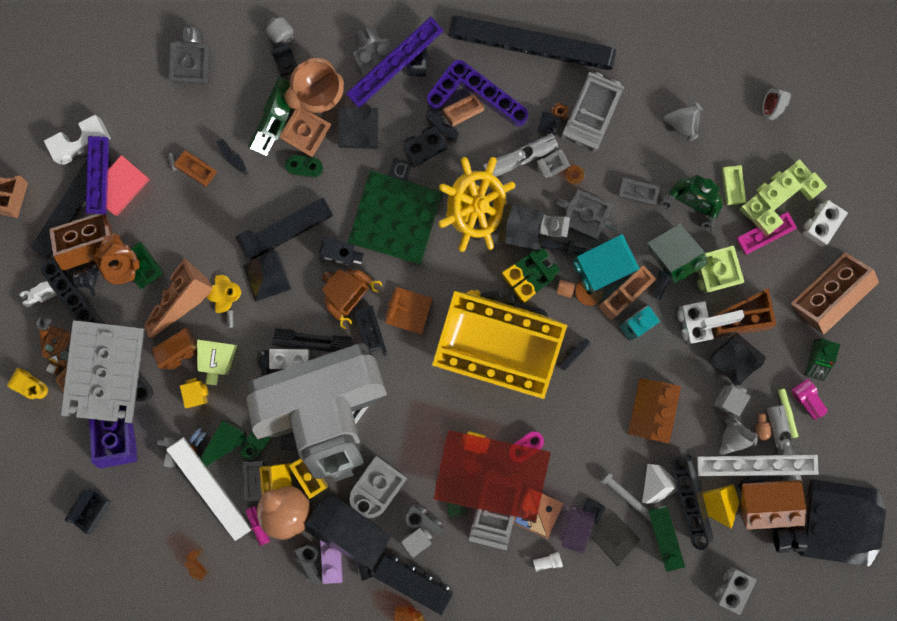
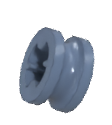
M199 428L192 435L189 442H194L195 446L198 447L207 437L208 433H203L202 429Z

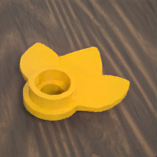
M218 275L215 276L216 285L212 286L213 288L206 298L216 302V313H223L228 311L232 303L240 298L241 289L238 284L232 283L229 277ZM230 289L233 290V293L231 295H229Z

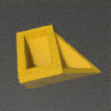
M734 484L703 492L708 517L732 529L740 503Z

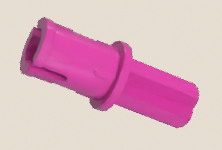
M257 507L247 509L246 514L252 526L250 529L254 531L258 545L261 546L270 542L271 540L263 532L258 522Z

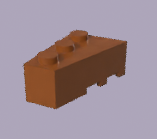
M769 288L714 315L718 316L743 310L744 313L741 321L714 327L712 330L714 338L732 336L736 332L738 334L771 330L776 326V320Z

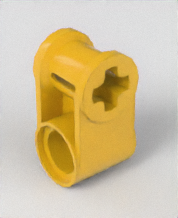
M16 368L7 383L9 388L19 392L28 399H42L48 393V387L44 382L21 368Z

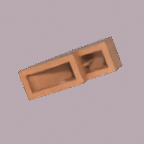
M643 265L598 307L612 320L650 286L656 278Z

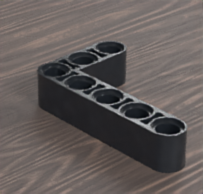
M321 198L257 233L247 230L237 235L235 239L244 256L255 259L333 216V213L325 198Z

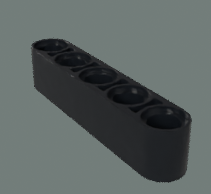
M683 453L673 459L671 463L691 543L696 549L704 550L713 542L714 536L694 460L691 455ZM680 459L685 461L686 468L680 465ZM685 478L690 480L691 486L685 484ZM689 497L695 499L696 505L690 503ZM694 516L700 518L701 524L695 522ZM699 535L706 539V543L700 541Z

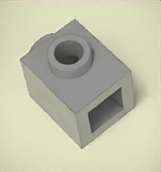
M420 526L404 537L401 543L413 558L432 544V535L427 528L423 529Z

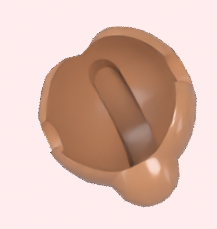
M310 58L294 69L290 78V87L285 93V102L292 109L302 108L312 113L328 111L336 106L343 95V78L340 74L336 73L333 65L328 60Z
M285 486L277 490H268L261 496L257 506V518L265 534L275 539L284 540L305 530V525L311 517L312 507L310 500L305 497L301 490L296 487Z

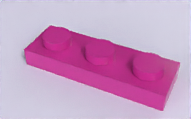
M789 212L779 216L784 223L768 236H765L757 227L736 238L744 255L797 229Z

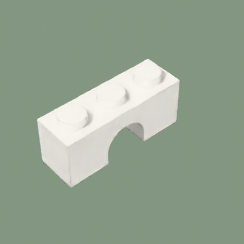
M94 115L78 123L82 134L80 139L75 142H70L68 136L62 132L44 140L53 160L59 164H68L73 160L72 158L78 155H86L88 153V136L109 137L110 140L111 137L101 118Z

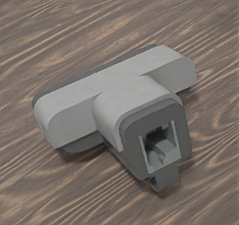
M356 344L250 381L247 384L249 395L246 398L252 430L257 439L266 436L279 437L293 432L298 455L305 462L313 477L322 479L332 476L336 482L354 476V467L363 463L359 447L360 439L352 412L374 404L380 397L386 396L387 392L377 361L371 356L368 346Z

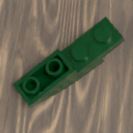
M278 77L262 110L264 115L248 145L250 149L267 156L274 140L278 141L290 112V107L285 102V93L290 87L289 81Z

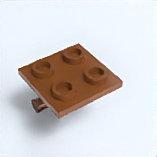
M396 287L391 301H388L387 304L389 307L385 316L387 317L385 324L422 335L433 298Z

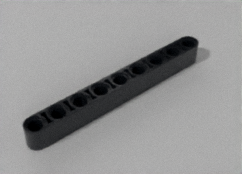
M452 16L448 33L450 38L603 70L613 69L617 51L609 46L462 16Z
M46 261L42 264V275L76 321L105 324L79 287H75L74 280L66 270L62 271L59 264L54 261ZM54 265L56 271L51 275L50 268ZM66 281L67 287L62 290L61 283ZM74 296L78 297V303L76 305L72 304V298ZM86 311L89 312V319L87 321L83 319V314ZM139 371L136 401H148L153 397V389ZM141 388H144L146 390V396L144 398H141L139 395V390Z

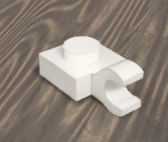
M48 281L39 283L36 287L30 289L31 292L23 291L19 294L23 299L28 297L26 301L22 302L26 307L32 306L37 301L42 303L57 295Z

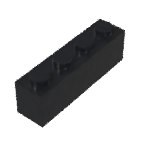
M385 553L373 577L442 615L453 595V591L450 590L451 586L444 582L439 584L434 581L432 575L426 572L422 574L416 571L417 567L410 563L404 564L400 562L398 556L392 553L390 555Z

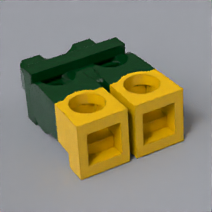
M544 248L531 252L501 274L510 288L525 277L528 278L512 290L521 303L526 302L555 279L554 276L560 271L555 263H552L547 268L542 261L549 257Z

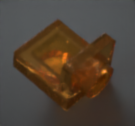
M202 548L198 551L194 549L186 557L188 561L184 564L189 570V575L199 581L209 574L208 570L196 559L204 552Z

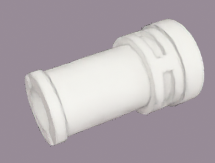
M559 551L550 554V556L533 560L536 572L552 567L553 569L563 567Z

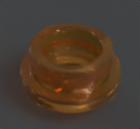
M573 165L567 169L565 176L569 183L579 184L583 181L585 173L580 166ZM572 172H576L578 178H573L571 176Z

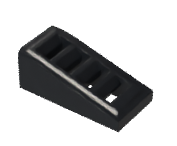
M427 47L422 51L423 53L414 58L422 59V61H411L407 65L408 76H426Z

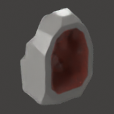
M769 89L762 104V113L765 119L774 120L783 113L785 107L789 105L791 94L782 90Z

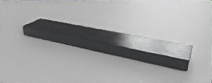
M87 160L31 246L32 249L47 258L53 252L49 229L72 222L86 201Z

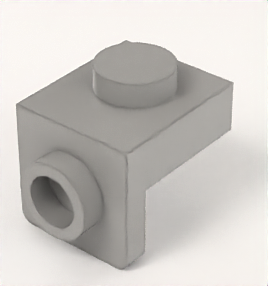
M562 149L537 161L539 172L546 178L552 177L570 167Z
M164 437V440H158L157 445L169 447L175 443L176 439ZM167 451L163 466L172 468L177 463Z

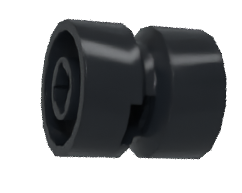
M793 526L789 530L786 527L774 528L773 543L776 552L786 553L790 552L791 549L794 552L806 551L808 541L804 527Z

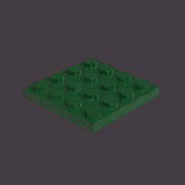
M370 170L348 244L421 265L443 192Z

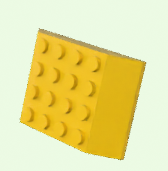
M454 291L432 366L544 399L567 324L481 296Z

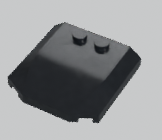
M810 479L807 497L810 501L806 525L808 546L806 551H800V556L870 566L882 548L886 508L880 490Z

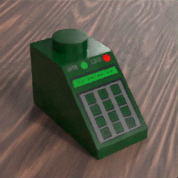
M814 339L804 376L824 381L836 362L841 344L825 339Z

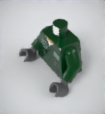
M695 175L691 178L679 179L669 191V195L662 197L661 205L664 202H668L666 209L669 210L672 207L673 198L705 216L708 215L709 217L705 218L701 228L703 229L704 225L708 224L711 227L709 232H711L715 225L714 219H717L723 206L721 195L718 194L720 187L714 184L713 180Z

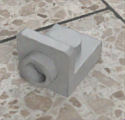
M544 215L538 233L551 237H567L570 218Z

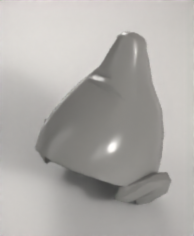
M696 101L693 102L694 106L678 109L665 115L663 121L670 124L677 132L687 136V142L699 136L696 133L699 126L700 111L703 112V109Z
M737 417L727 418L724 420L728 425L722 437L719 455L725 456L730 452L756 445L758 439L756 432L752 433L736 420Z

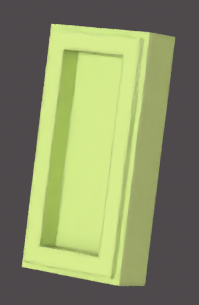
M742 165L722 167L726 206L745 204L746 195Z

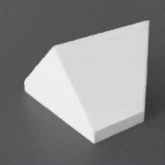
M647 464L642 503H657L678 492L675 479L661 465Z

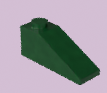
M222 420L200 458L206 468L234 450L237 446L240 447L246 438L243 436L246 431L227 420Z
M667 505L648 510L666 572L685 568L684 559Z

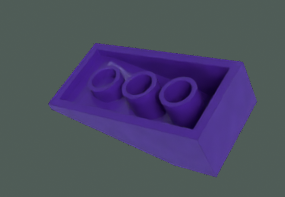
M120 405L119 410L126 411L127 406ZM118 418V421L89 419L91 463L100 469L137 462L133 422L126 423L125 419Z

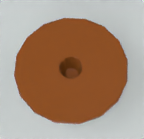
M580 281L576 286L575 294L579 302L586 306H593L602 300L603 288L589 293L588 290L584 289Z

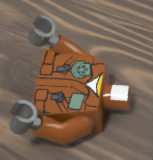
M41 316L36 321V326L39 328L42 356L50 360L46 371L56 375L61 366L67 367L71 333L57 326H50L49 328L52 320L48 318L44 322L43 316Z

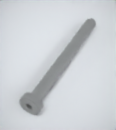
M610 472L606 473L600 482L603 485H609L651 522L648 509L613 480V475Z

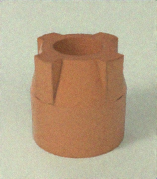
M559 280L556 294L571 298L575 283Z

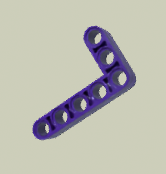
M456 60L449 66L427 96L428 107L431 110L438 111L443 108L461 85L514 126H523L528 118V111L524 106L462 60ZM457 67H461L464 70V72L462 74H456L454 72V69ZM473 78L477 79L479 81V84L476 86L470 85L469 80ZM445 82H450L452 87L445 89L442 85ZM491 90L494 92V95L487 97L484 95V92ZM433 97L441 99L439 104H433L430 100ZM506 101L509 107L503 109L499 106V103ZM518 112L522 113L524 115V119L517 120L514 117V114Z

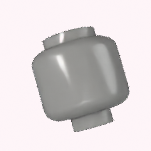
M273 17L267 22L266 35L275 45H287L294 37V29L283 17Z

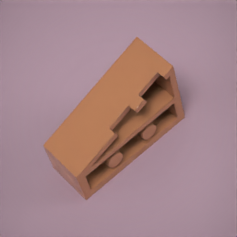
M22 176L0 178V215L18 218L28 182Z

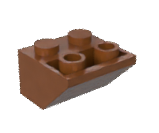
M184 328L152 349L158 368L173 370L181 365L180 361L187 358L189 360L197 355V341L189 329Z

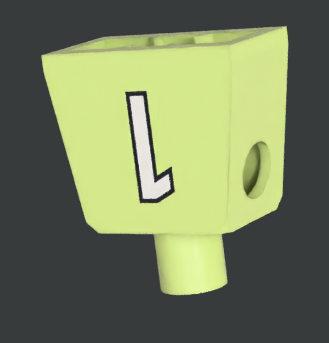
M197 340L198 371L207 372L205 384L217 385L219 374H229L237 345Z

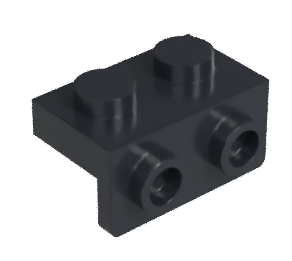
M85 487L64 520L67 523L75 524L85 534L91 535L112 502L98 490Z

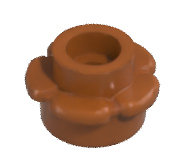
M556 103L551 108L552 114L562 116L561 121L568 118L569 108L567 105Z

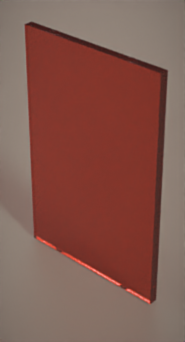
M448 430L433 499L536 521L551 452Z

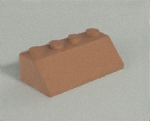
M845 252L791 303V306L810 326L824 335L866 296L879 281L874 269Z

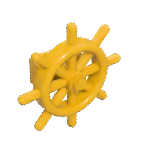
M466 157L461 158L464 174L455 181L452 187L446 184H440L439 186L440 191L449 196L447 217L440 220L438 226L444 228L452 223L454 228L463 234L458 246L460 252L466 250L470 237H484L487 249L492 250L494 248L491 233L501 224L504 204H507L506 192L515 188L513 181L502 185L499 179L493 175L497 162L495 157L489 159L485 172L471 171L468 159ZM475 180H482L480 186L475 184ZM488 185H489V187L491 188L492 192L489 193V194H487V195H485V193H486V191H487V188H488ZM494 200L493 207L489 206V202ZM485 212L491 215L488 221H486ZM478 218L480 227L473 229L476 219Z

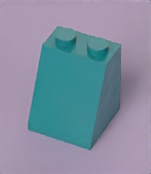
M623 234L573 259V267L577 273H580L583 279L581 283L589 293L640 269Z

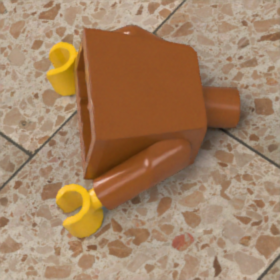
M339 269L335 274L326 271L322 276V280L326 282L322 289L325 293L326 309L336 320L341 321L340 325L343 329H347L343 325L344 320H348L352 324L351 318L344 317L343 315L347 316L370 289L368 285H370L371 290L375 293L379 291L375 290L373 285L378 283L382 286L380 281H373L370 276L361 270L347 269L343 271Z

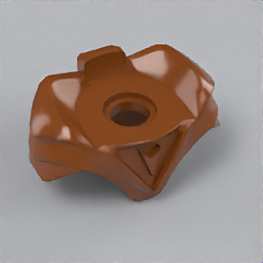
M118 234L105 236L100 248L95 250V262L106 281L112 285H120L134 280L135 271L139 269V260L135 252L130 250L128 245L122 243ZM112 260L119 261L118 264L114 266L108 265L109 262Z

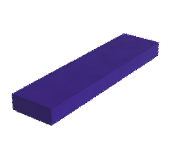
M88 136L86 214L107 215L109 137Z

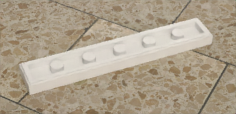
M182 437L170 445L166 450L232 538L236 541L251 531L250 525L185 438Z
M817 455L697 457L698 476L819 475Z

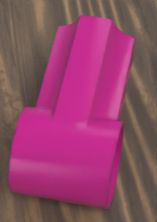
M809 379L791 389L795 399L804 406L812 420L821 418L828 412L817 395L818 391L815 385Z

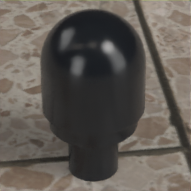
M265 349L257 353L258 368H261L262 377L269 374L270 351Z

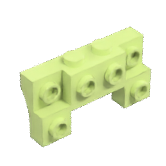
M800 159L783 173L779 171L772 176L771 179L773 181L767 185L765 182L757 189L758 193L739 208L765 236L771 234L784 223L774 210L798 190L810 201L827 187L815 172L811 173Z

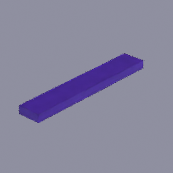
M430 16L355 84L346 95L360 108L440 36L444 30Z

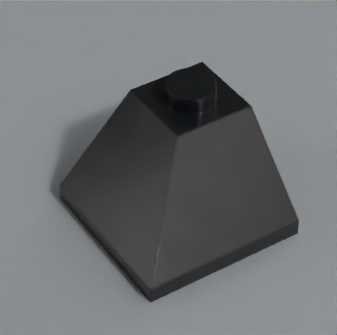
M278 252L258 257L243 265L255 302L292 290Z

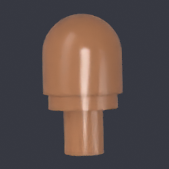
M758 414L759 422L756 423L755 432L759 440L767 441L772 434L770 422H766V414Z

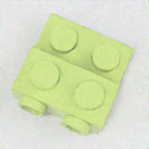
M734 246L705 253L708 264L702 269L695 271L698 272L700 278L697 280L698 288L700 291L703 290L704 294L744 283Z

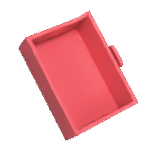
M122 155L108 168L107 209L115 216L121 213L150 180Z

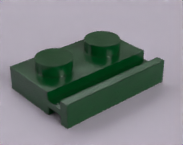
M139 242L130 249L135 252L139 260V269L135 271L134 282L139 289H144L145 286L152 283L164 272L143 242Z

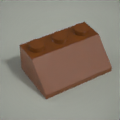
M94 214L49 229L53 256L62 271L94 261L95 250L100 248L103 238L114 234L106 214Z
M639 378L628 434L670 443L681 386Z
M801 480L742 484L740 516L746 530L805 526L806 506Z

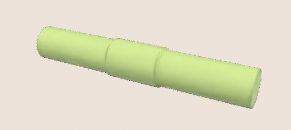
M785 388L779 389L777 391L781 405L783 404L785 407L791 438H797L799 436Z

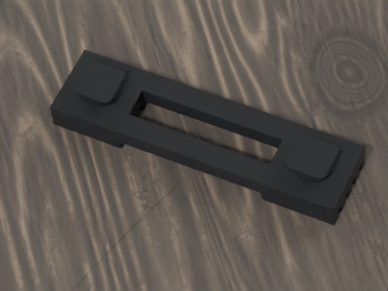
M276 328L272 339V345L325 352H336L350 347L352 343V337L321 336L296 333L295 330Z

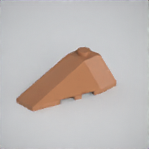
M183 259L171 275L172 283L168 290H163L160 305L154 307L144 325L150 338H153L200 304L213 288L208 278L186 259Z

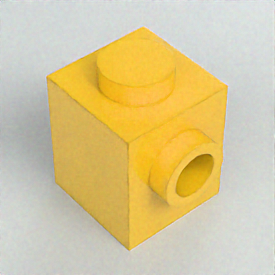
M194 378L186 380L185 385H180L185 408L208 403L206 397L208 395V388L206 384H203V381H197Z

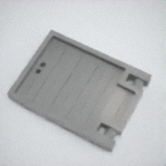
M73 320L61 416H70V413H73L78 418L118 421V418L125 419L126 423L133 422L144 328ZM77 400L78 406L71 405V401ZM120 405L127 406L126 411H120Z

